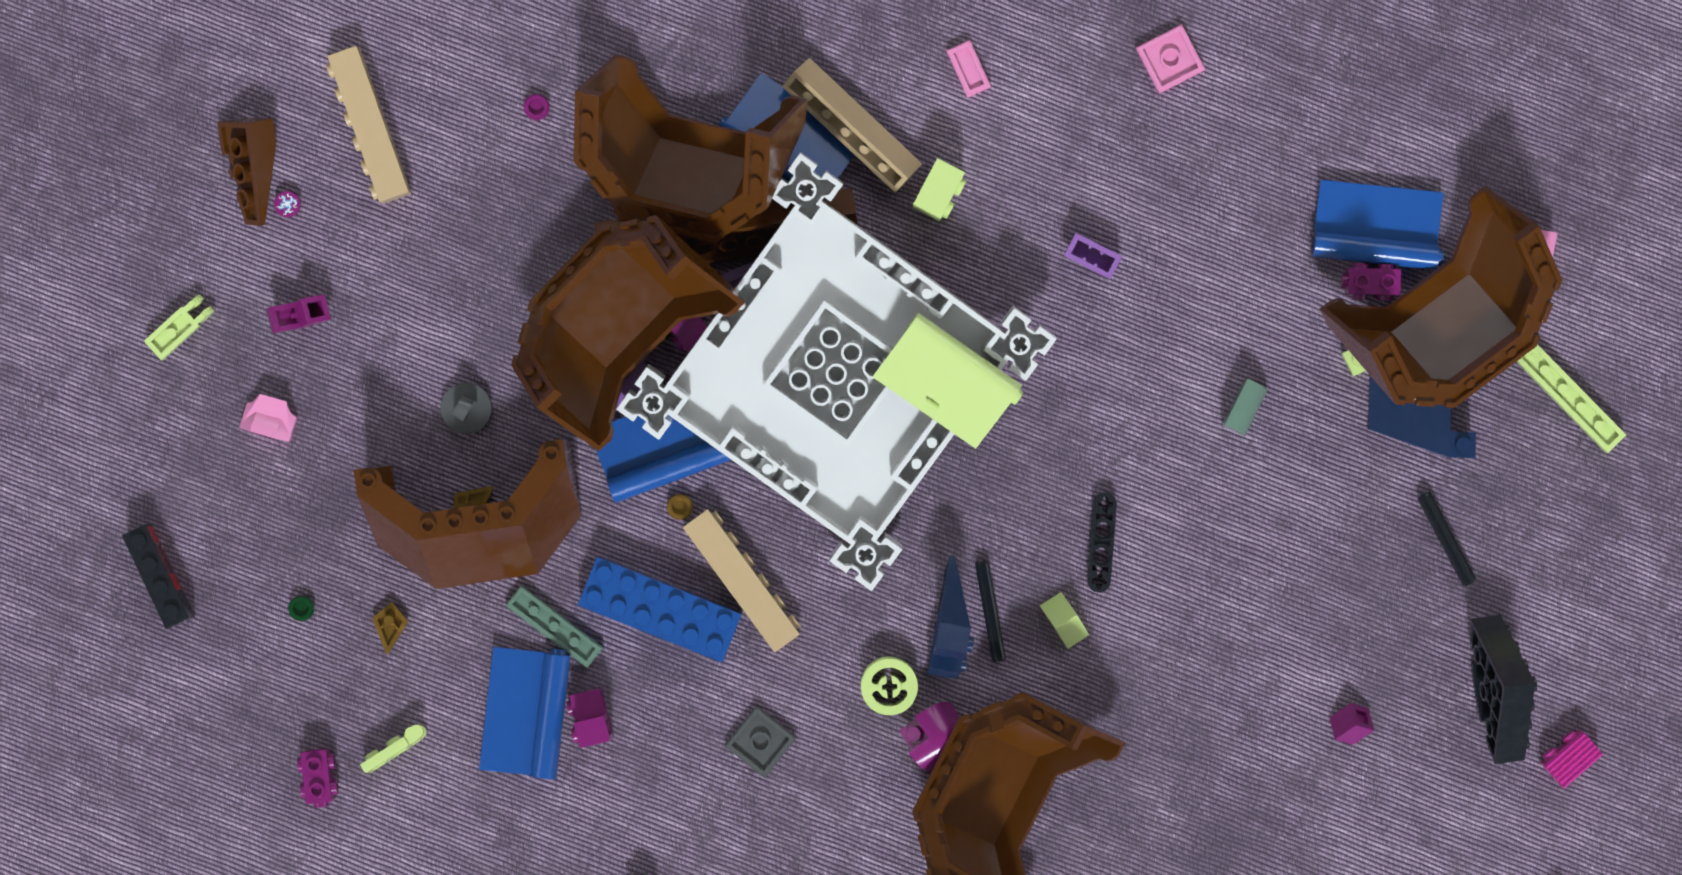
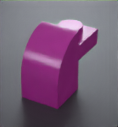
M325 294L303 298L293 303L266 309L272 334L299 330L331 320Z

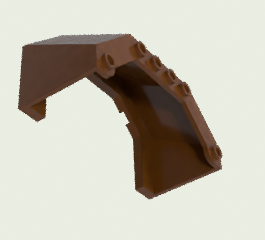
M615 54L575 91L574 163L580 170L584 169L592 179L590 183L603 199L607 198L615 208L613 210L620 220L629 221L637 219L641 222L646 221L649 216L657 215L676 234L717 243L727 234L736 230L769 207L806 123L807 99L796 96L786 97L778 111L755 127L743 132L670 114L639 75L636 62L629 57Z
M1486 186L1474 193L1469 199V214L1452 258L1387 307L1347 304L1340 298H1335L1320 308L1328 327L1396 405L1414 403L1416 406L1434 407L1435 405H1443L1446 408H1455L1538 345L1541 337L1538 335L1542 323L1547 322L1554 304L1551 302L1555 290H1559L1563 280L1540 226Z
M657 215L649 216L646 221L641 222L637 219L620 222V225L616 227L611 225L601 226L529 301L527 311L530 312L528 322L522 325L518 343L521 344L518 355L513 356L511 366L537 409L597 451H600L612 440L614 432L612 422L624 379L629 376L633 369L682 320L719 313L724 317H729L735 314L745 302L733 286Z
M570 439L552 440L543 443L538 452L539 459L508 501L426 513L421 511L396 492L393 466L354 470L357 497L377 546L435 589L539 574L546 562L582 516Z
M1023 692L1014 695L1013 698L1004 702L999 701L981 708V711L974 714H966L959 717L912 810L914 821L917 822L920 834L918 839L922 856L925 857L928 869L926 874L1026 875L1020 850L1057 776L1101 759L1108 762L1118 758L1126 742Z

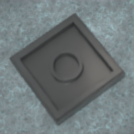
M756 705L725 744V747L765 778L797 737Z

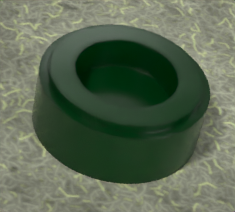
M296 596L290 601L288 612L294 620L306 621L314 615L315 604L308 596Z

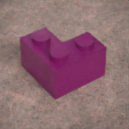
M602 687L570 695V700L567 701L569 715H574L575 717L574 726L571 728L573 742L578 743L579 748H584L611 741L614 736Z

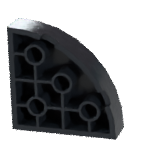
M1501 615L1471 619L1470 648L1474 649L1476 662H1471V673L1480 722H1485L1488 735L1485 736L1488 749L1495 764L1525 760L1526 749H1529L1530 746L1528 734L1529 730L1532 729L1531 712L1535 709L1533 697L1534 692L1537 691V680L1535 676H1531L1528 662L1525 658H1522L1519 644L1513 640L1511 628L1508 624H1505Z

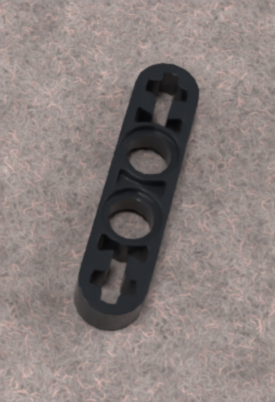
M1106 492L1096 495L1092 507L1087 585L1092 591L1097 593L1104 592L1110 587L1117 501L1112 494ZM1104 496L1107 497L1109 502H1112V506L1106 509V515H1112L1111 520L1105 518L1096 519L1097 513L1102 515V507L1098 506V501H1102ZM1100 522H1106L1110 526V533L1106 537H1100L1096 533V526ZM1098 548H1104L1108 552V558L1103 563H1099L1094 559L1093 554ZM1092 565L1098 567L1108 566L1107 572L1102 570L1101 577L1106 579V583L1101 584L1100 588H1096V584L1092 583V578L1097 577L1098 571L1097 569L1092 570Z

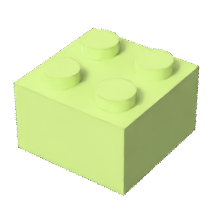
M937 158L912 208L940 222L942 217L947 219L954 206V203L951 202L953 195L959 196L967 181L963 179L965 172Z

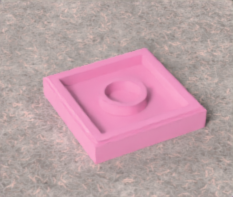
M1182 24L1135 48L1158 94L1205 71Z

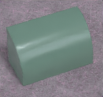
M1248 378L1244 379L1221 425L1245 436L1268 389Z

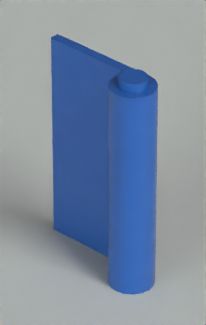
M760 73L730 117L726 118L724 116L718 126L746 132L749 128L755 127L778 111L782 101L791 95L781 85ZM806 110V123L781 178L789 182L793 177V174L788 169L800 152L818 164L814 171L821 177L827 170L836 178L840 177L854 154Z
M1320 179L1312 241V257L1436 270L1438 265H1442L1444 251L1440 250L1439 244H1437L1444 192Z
M626 416L612 422L614 428L612 440L600 451L596 450L615 503L728 462L731 459L674 418H672V423L659 440L642 428L646 421L639 416L636 417L634 422Z
M493 647L479 770L531 775L541 779H557L571 659L570 655H566V650L551 648L550 652Z

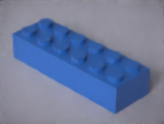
M600 556L595 560L578 606L719 662L724 661L742 615L739 611Z

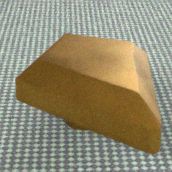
M494 486L455 493L453 509L487 504Z
M393 602L372 618L386 654L390 653L409 622Z

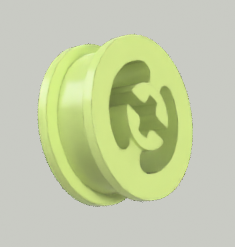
M886 656L874 660L866 667L861 678V692L866 704L875 712L883 715H896L904 712L913 704L918 692V682L915 672L907 662L897 657ZM895 668L906 676L904 680H899L895 674L891 673L892 683L897 684L896 687H892V697L898 696L902 689L907 691L900 701L886 704L878 701L873 696V692L878 691L884 698H888L887 689L882 687V685L887 683L886 674H883L877 682L872 681L874 675L881 669Z

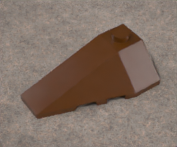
M273 118L217 121L221 151L223 155H228L232 169H229L228 172L230 178L236 180L239 189L236 197L246 225H265L276 150V129Z

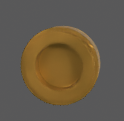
M676 494L669 499L667 511L672 518L683 520L692 513L693 503L688 496Z

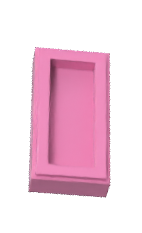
M970 40L946 50L967 98L991 88Z

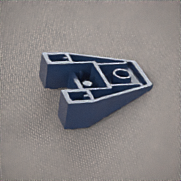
M1372 377L1369 378L1368 430L1441 457L1476 458V432H1450L1451 408H1446L1443 405H1435L1434 407L1416 406L1414 403L1396 405Z
M949 555L944 573L927 674L958 679L960 672H965L967 652L972 653L974 637L970 636L971 626L954 555Z

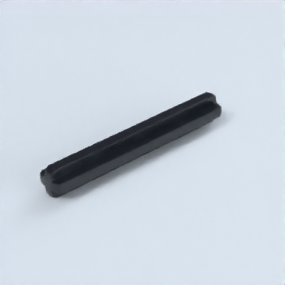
M1428 491L1419 495L1417 500L1461 584L1468 586L1474 583L1476 577L1432 493Z
M986 560L975 563L991 657L993 662H1001L1006 660L990 566Z

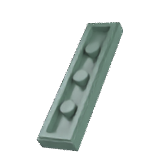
M523 585L517 589L505 605L587 668L603 648L602 645Z

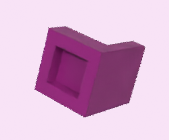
M1350 703L1330 717L1334 739L1353 745L1374 731L1369 708Z

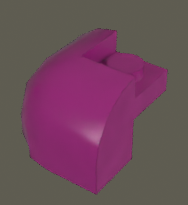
M940 702L928 707L915 716L916 719L899 730L911 749L908 752L910 756L928 773L932 772L960 717L951 702Z

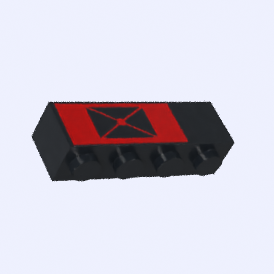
M145 524L123 534L124 542L165 629L172 628L194 618L195 615L152 524Z

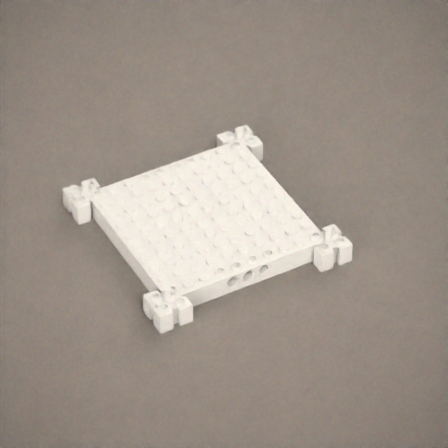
M800 152L788 169L793 174V177L789 182L781 178L772 198L786 209L790 203H793L794 207L735 288L745 303L735 314L729 317H724L720 313L715 315L666 385L662 383L665 375L648 364L635 382V385L640 388L638 393L630 389L616 410L633 422L637 416L644 419L646 422L642 428L658 440L672 423V418L677 420L845 541L841 540L831 553L829 561L845 573L852 567L857 571L855 573V580L872 591L884 575V569L880 567L882 563L885 562L891 566L902 551V544L887 533H884L881 539L879 538L954 436V433L873 378L874 373L900 340L917 313H920L1000 370L1011 360L1007 365L1008 368L1025 381L1038 365L1033 357L1038 351L1045 356L1057 338L1039 323L1034 330L1029 327L1030 317L1014 305L1001 321V324L1005 327V330H1002L827 204L822 199L825 197L832 201L842 187L843 182L827 170L821 177L814 171L818 164Z

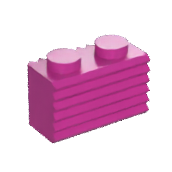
M1579 729L1576 731L1571 730L1561 739L1563 743L1556 749L1552 747L1542 755L1544 760L1540 762L1556 783L1564 789L1603 755L1589 737Z

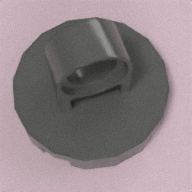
M460 383L449 388L440 404L441 416L445 424L453 431L461 434L475 433L483 429L490 421L492 415L491 400L488 393L480 386L472 383Z

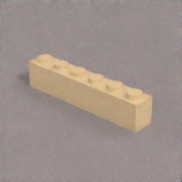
M354 46L328 55L329 63L326 64V68L330 78L336 79L338 87L334 88L339 103L344 102L347 111L343 112L347 126L353 127L355 136L352 137V141L356 151L361 150L364 160L360 162L366 176L370 175L373 184L369 185L373 199H378L380 203L385 204L412 194L360 48Z
M810 58L797 68L782 86L791 96L807 99L806 110L895 193L922 165L913 154Z
M707 509L685 525L683 529L775 653L800 635L797 629L801 626L792 614L789 617L782 609L786 605L776 593L772 596L767 589L770 583L762 573L757 575L753 570L752 566L755 563L748 553L742 554L736 547L740 543L731 531L725 532L721 526L725 522L716 510L711 512Z

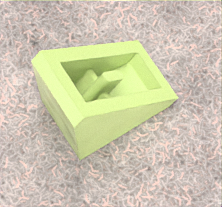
M1062 592L1040 605L1067 649L1089 636L1078 615Z

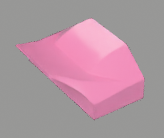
M259 394L253 402L246 404L239 428L291 442L298 417H295L290 412L287 401Z

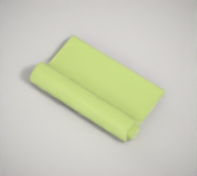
M920 313L915 315L900 340L873 375V378L975 449L1010 403L1015 405L1023 394L1020 390L1022 384Z

